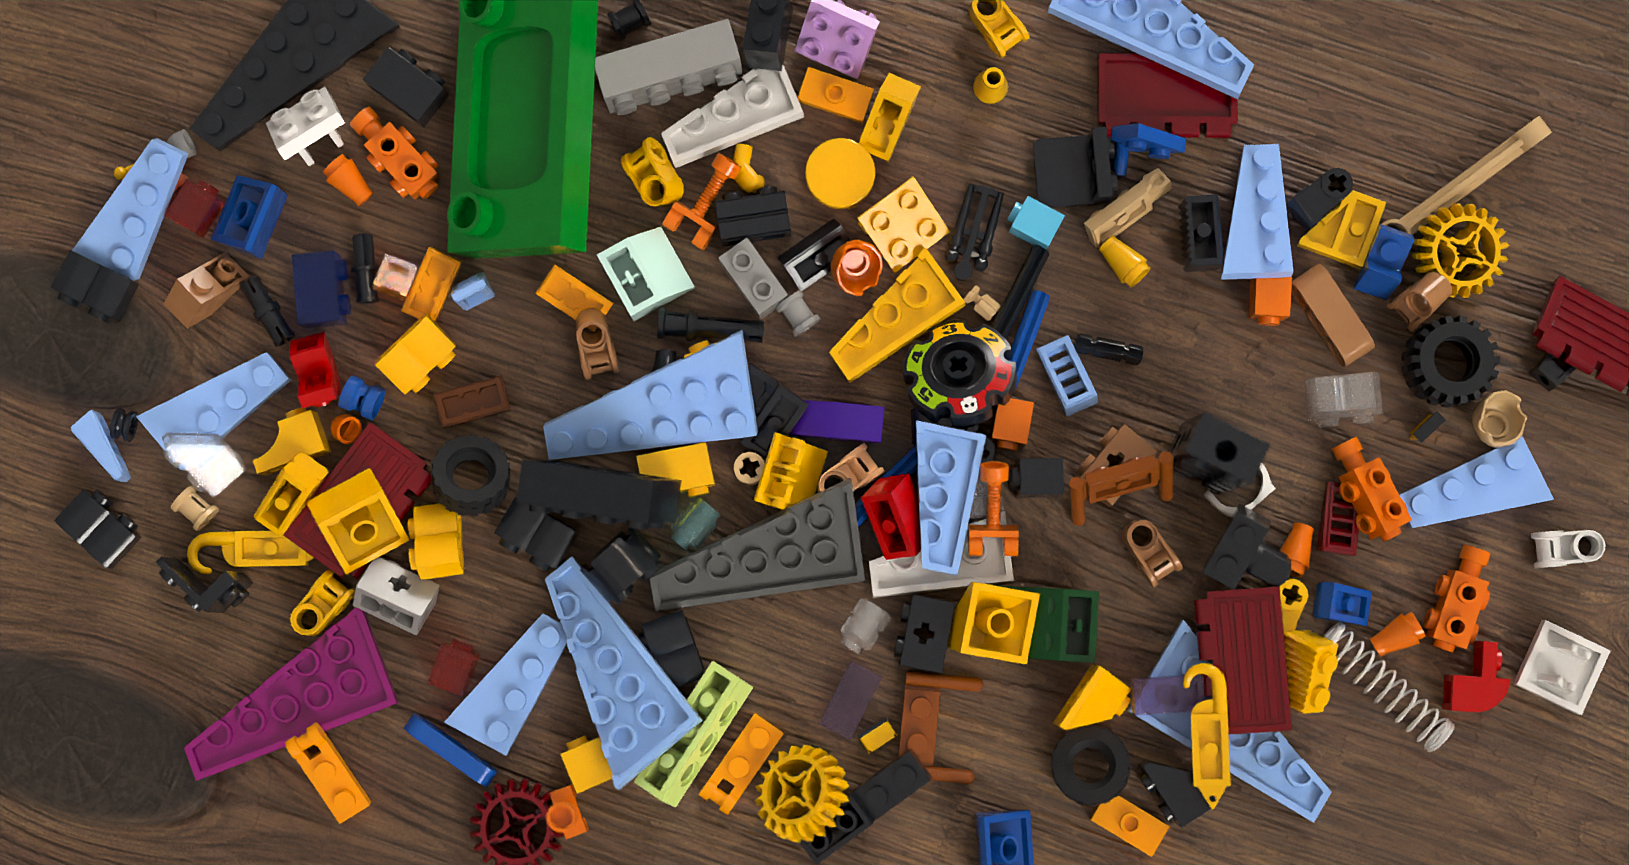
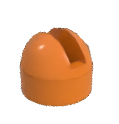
M340 414L332 420L330 429L335 439L344 444H351L361 434L362 425L357 418L349 414Z

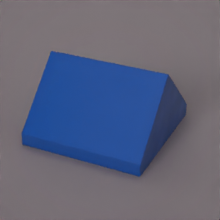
M237 175L211 239L262 259L288 195L271 183Z
M1030 810L975 813L978 865H1034Z

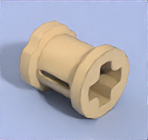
M754 452L742 453L734 462V472L737 479L741 483H746L750 486L758 484L765 465L764 460ZM746 460H750L752 464L758 463L760 465L756 469L757 475L753 478H750L748 474L742 475L740 473L745 468L743 462Z
M191 485L174 500L170 508L174 512H181L194 524V530L201 531L216 516L219 508L215 505L210 506L196 494L197 489Z

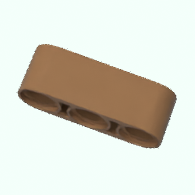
M1321 264L1315 265L1292 280L1291 293L1333 357L1341 366L1346 367L1375 348L1374 341L1329 272Z

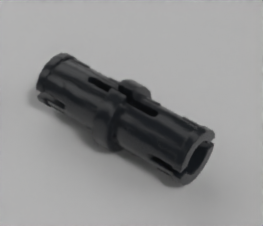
M252 277L249 280L256 290L255 293L246 281L239 288L255 310L253 316L256 321L263 323L275 347L284 345L285 342L278 331L281 330L288 342L295 337V334L279 312L281 309L279 303L271 299L260 277Z

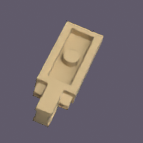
M1157 168L1144 175L1143 180L1134 187L1121 192L1117 199L1104 209L1095 211L1089 220L1084 223L1089 241L1096 248H1100L1110 237H1116L1153 209L1152 203L1172 189L1170 179Z

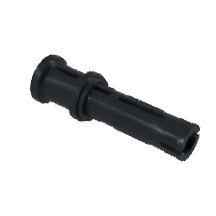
M659 308L657 339H663L664 336L685 337L687 341L696 340V337L726 339L742 330L744 341L759 343L763 341L764 320L707 317L698 315V312H695V310H689L688 313L667 312L665 308Z

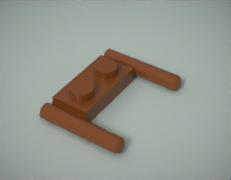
M1162 452L1158 459H1155L1154 455L1144 458L1134 457L1123 464L1096 468L1091 473L1084 474L1085 479L1083 480L1080 477H1073L1069 481L1072 523L1076 526H1082L1086 521L1085 500H1089V503L1092 504L1156 486L1159 480L1160 499L1170 501L1173 498V455L1170 452Z
M906 671L898 758L912 749L933 777L932 781L961 784L973 783L975 778L973 771L935 767L933 763L940 688L980 692L983 689L982 679Z

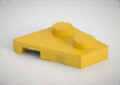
M1353 190L1298 241L1297 246L1361 269L1387 202Z

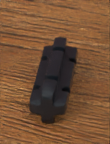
M1082 333L1077 335L1074 344L1077 353L1088 355L1090 352L1095 357L1119 362L1123 359L1125 363L1133 365L1141 363L1144 352L1143 347L1140 345L1130 344L1126 346L1125 342L1102 337L1092 339V335Z

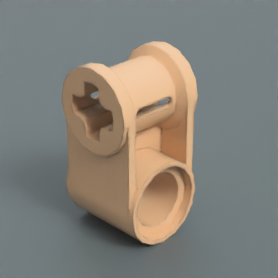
M863 443L844 456L839 463L821 476L817 485L818 493L825 490L824 482L831 477L838 478L840 481L851 478L853 492L875 480L885 470L883 467L876 465L866 451L868 446Z

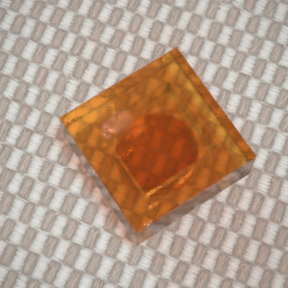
M385 254L372 289L405 301L419 266Z

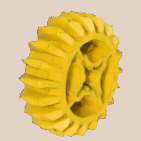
M1453 203L1450 210L1447 207H1440L1438 209V217L1431 214L1426 217L1430 227L1419 226L1417 228L1424 236L1423 239H1414L1413 242L1414 245L1421 246L1420 252L1412 254L1413 259L1422 260V263L1415 270L1417 273L1437 272L1443 275L1452 287V294L1449 297L1454 298L1458 293L1461 298H1468L1471 291L1473 294L1483 293L1482 284L1488 287L1494 285L1491 274L1497 276L1503 274L1497 265L1498 262L1508 261V258L1500 255L1501 249H1506L1510 245L1507 242L1499 241V238L1506 231L1502 228L1494 229L1498 219L1496 217L1487 218L1488 211L1485 208H1479L1476 211L1474 204H1466L1462 207L1460 203ZM1459 222L1467 223L1464 230H1459L1455 237L1444 235V232L1452 225ZM1480 238L1483 246L1482 253L1478 249V242ZM1451 244L1463 245L1461 249H1464L1463 254L1469 257L1457 256L1460 253H1456L1457 247ZM1438 247L1441 249L1443 253V259L1441 264L1439 263L1437 255ZM1469 264L1477 267L1468 276L1461 279H1453L1456 272H1461L1465 265Z
M803 745L802 748L791 746L789 754L785 751H778V762L768 760L771 769L768 773L760 772L761 777L765 780L763 784L755 787L762 795L754 801L757 806L761 807L758 815L766 821L764 825L768 830L776 833V836L782 839H789L795 843H800L802 839L807 842H813L815 834L820 837L825 836L826 825L831 828L836 827L833 820L835 815H845L839 807L841 803L849 801L842 792L850 786L847 784V781L842 779L846 774L844 769L838 766L839 762L837 759L828 755L825 750L814 748L810 745ZM803 771L799 776L794 777L797 773ZM810 810V812H808L806 815H804V816H802V817H800V818L794 819V817H795L796 815H797V816H800V815H801L802 813H804L805 811Z

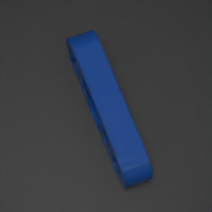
M413 713L404 726V729L410 735L479 784L488 787L498 773L493 766L421 715Z

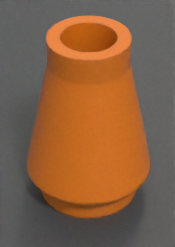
M344 154L338 156L322 171L327 177L326 182L351 199L358 207L374 194L353 159L350 158L348 160Z
M1303 523L1293 524L1291 532L1280 549L1291 560L1290 576L1302 578L1304 572L1309 570L1312 535L1314 532V528Z
M1409 612L1406 615L1399 614L1378 634L1370 638V641L1378 655L1382 657L1385 654L1420 644L1419 640L1426 637L1414 614Z

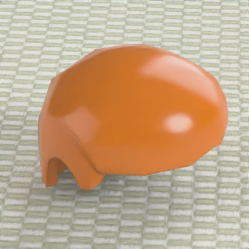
M851 240L841 245L830 262L831 275L837 285L845 293L855 296H862L866 289L875 287L883 268L882 255L872 243L862 240Z

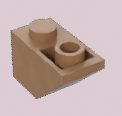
M225 252L178 278L168 294L164 305L188 329L211 316L250 276Z

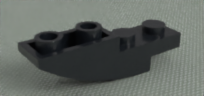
M910 749L846 795L849 801L841 803L839 807L845 815H835L833 818L836 827L831 828L826 825L825 836L820 837L815 834L813 842H807L802 839L800 844L817 865L871 826L879 817L928 783L933 777L913 750Z

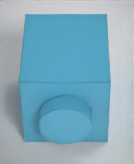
M1027 196L1023 205L1016 202L1007 221L1013 223L1009 233L1033 246L1037 245L1047 250L1065 215Z

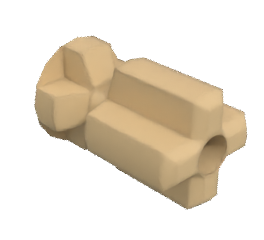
M975 285L964 298L966 304L972 301L975 302L974 310L985 320L989 321L1001 306L988 294L980 296V287Z

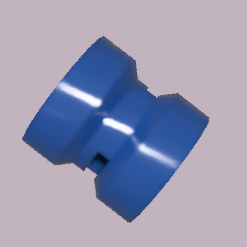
M352 375L343 387L338 407L348 411L357 410L362 417L373 420L383 404L386 389L375 384L372 386L366 385L363 379Z

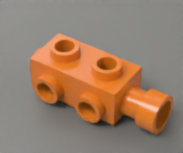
M370 106L364 108L352 119L350 126L359 136L364 135L368 139L364 144L370 152L366 159L379 173L384 169L389 172L394 178L389 184L403 199L408 194L414 200L419 196L422 199L428 198L439 187L436 181L440 176L435 171L439 167L438 163L426 150L421 155L412 146L416 140L402 125L396 129L389 121L383 126L379 122L380 116ZM388 140L393 141L394 148L391 151L386 152L382 149V146ZM410 166L418 167V173L414 177L406 175V170Z
M1356 436L1331 449L1337 461L1341 460L1347 473L1339 476L1341 481L1339 487L1340 494L1345 501L1352 503L1357 512L1356 525L1362 533L1368 534L1370 540L1380 536L1382 541L1385 542L1401 534L1400 526L1412 521L1407 511L1405 502L1401 499L1391 480L1390 473L1380 457L1366 463L1360 451L1363 447Z
M1463 544L1459 559L1462 561L1458 571L1448 570L1447 575L1441 574L1438 578L1434 591L1436 595H1439L1436 608L1428 609L1423 622V627L1428 629L1426 636L1435 639L1434 647L1453 653L1455 647L1467 649L1468 644H1472L1475 641L1479 630V625L1476 624L1479 612L1486 608L1490 598V591L1487 590L1489 582L1480 579L1479 576L1482 567H1487L1491 553ZM1466 586L1471 588L1467 600L1462 596V590ZM1454 620L1460 622L1457 633H1453L1450 627Z

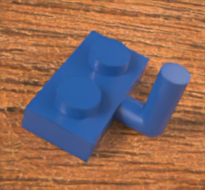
M1139 123L1113 126L1111 140L1116 142L1113 171H1116L1117 178H1126L1129 151L1149 152V157L1155 159H1169L1170 154L1185 152L1186 138Z

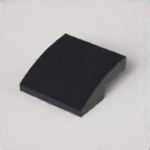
M750 362L748 364L758 433L757 436L737 439L740 440V444L766 460L774 433L788 436L809 403Z

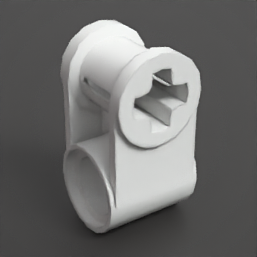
M1560 530L1531 533V539L1535 540L1537 561L1534 563V568L1592 562L1602 557L1605 551L1604 538L1593 530L1569 532ZM1582 537L1587 538L1591 543V551L1587 556L1582 555L1578 550V542Z

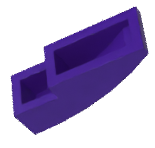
M805 400L809 405L789 433L790 436L880 444L885 407Z

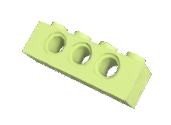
M712 661L687 699L702 721L640 772L634 783L660 801L677 807L753 687Z

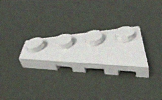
M784 66L782 71L753 69L742 76L740 82L727 91L725 89L714 96V100L701 109H695L661 134L674 167L677 168L804 117V113Z
M1005 511L1000 513V524L1007 525ZM987 519L979 522L976 521L971 523V525H986ZM967 527L957 576L923 569L921 550L916 556L885 560V557L882 556L869 561L873 598L966 588L970 585L971 581L989 585L1013 582L1011 556H1004V537H982V556H969Z

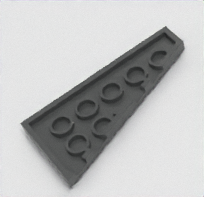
M848 478L658 569L650 577L655 611L865 581L852 480Z

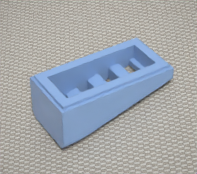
M483 272L456 284L451 292L453 300L466 311L496 295L487 276Z
M1069 335L1036 349L1066 416L1073 415L1098 403V395ZM1067 350L1068 356L1052 363L1050 362V357ZM1073 363L1074 368L1059 375L1056 374V370ZM1079 376V382L1065 388L1062 387V383ZM1085 390V393L1078 395L1072 399H1068V396Z
M90 410L70 427L71 431L114 480L121 482L129 481L131 475L114 439L110 436V430L100 412Z

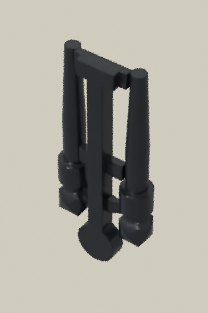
M968 185L954 232L950 235L948 241L950 248L945 253V261L949 263H955L958 260L959 253L964 255L963 261L958 263L954 269V275L960 281H966L972 275V267L969 264L971 258H977L974 262L975 270L984 272L988 267L987 257H990L993 246L991 244L1004 193L998 192L996 189L982 185ZM973 192L981 194L972 229L966 228L965 224ZM989 196L996 198L984 233L979 231V227ZM962 235L969 236L966 248H961L964 240ZM976 238L983 240V242H980L977 252L973 251Z

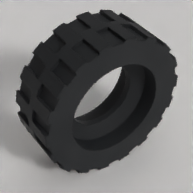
M462 435L458 436L455 440L447 441L445 446L437 450L436 457L432 460L431 483L433 494H436L437 501L443 504L448 511H454L461 516L471 515L473 517L478 516V514L491 512V509L497 508L501 504L502 499H505L508 494L510 463L507 462L505 451L503 452L496 442L493 443L489 438L477 437V435L467 437ZM466 461L478 462L487 469L488 480L479 489H462L453 479L455 468Z
M1098 725L1080 726L1077 729L1066 732V735L1057 742V746L1052 753L1051 770L1056 785L1067 798L1081 805L1097 806L1098 804L1110 802L1126 786L1130 775V758L1126 746L1111 730L1105 727H1098ZM1096 748L1107 757L1109 764L1108 772L1099 782L1086 783L1075 775L1073 761L1081 750Z

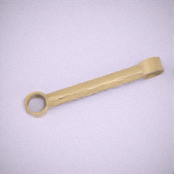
M1540 116L1536 117L1399 220H1387L1382 225L1394 226L1402 232L1414 235L1418 232L1417 228L1419 226L1429 224L1426 218L1428 215L1431 214L1438 217V209L1440 207H1447L1449 209L1453 203H1457L1520 155L1547 137L1552 131Z

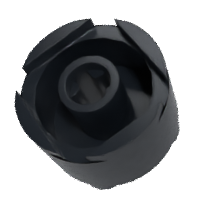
M628 527L629 535L621 531L593 556L594 560L590 562L591 568L586 563L580 568V572L607 602L613 600L618 605L633 592L632 588L634 586L632 584L639 577L646 581L660 568L659 565L661 563L658 559L661 557V554L636 528Z

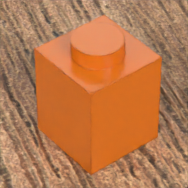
M1292 276L1250 279L1248 319H1258V325L1278 326L1280 321L1290 317Z
M1010 398L1005 406L995 405L990 439L997 442L996 448L1017 451L1018 446L1024 447L1027 444L1034 402Z

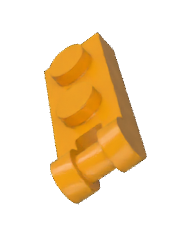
M755 713L705 784L699 796L706 801L711 799L720 806L719 810L728 815L784 732ZM723 778L734 785L729 795L717 787Z
M316 722L306 728L307 732L302 736H293L285 741V745L290 755L297 760L338 823L341 824L370 806L371 800L322 727ZM315 744L320 751L311 756L307 748Z

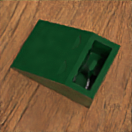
M994 585L1040 594L1028 659L1095 663L1099 591Z

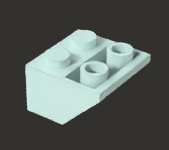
M662 227L628 237L597 254L633 321L695 288Z

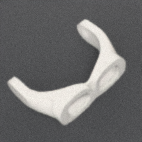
M1261 464L1258 470L1261 476L1259 494L1252 503L1245 506L1250 510L1276 489L1272 485L1267 469L1263 464ZM1210 491L1204 493L1206 499L1218 511L1229 517L1233 516L1237 507H1228L1221 504Z

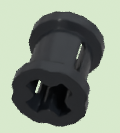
M632 0V4L615 13L612 11L607 13V17L621 41L626 38V34L643 25L646 27L652 25L639 0Z

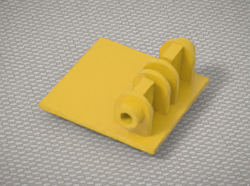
M911 177L857 217L859 220L858 225L865 234L869 235L894 273L916 258L925 247L928 249L950 233L914 177Z
M775 432L754 501L784 510L815 495L828 451L809 445L803 440L790 438Z

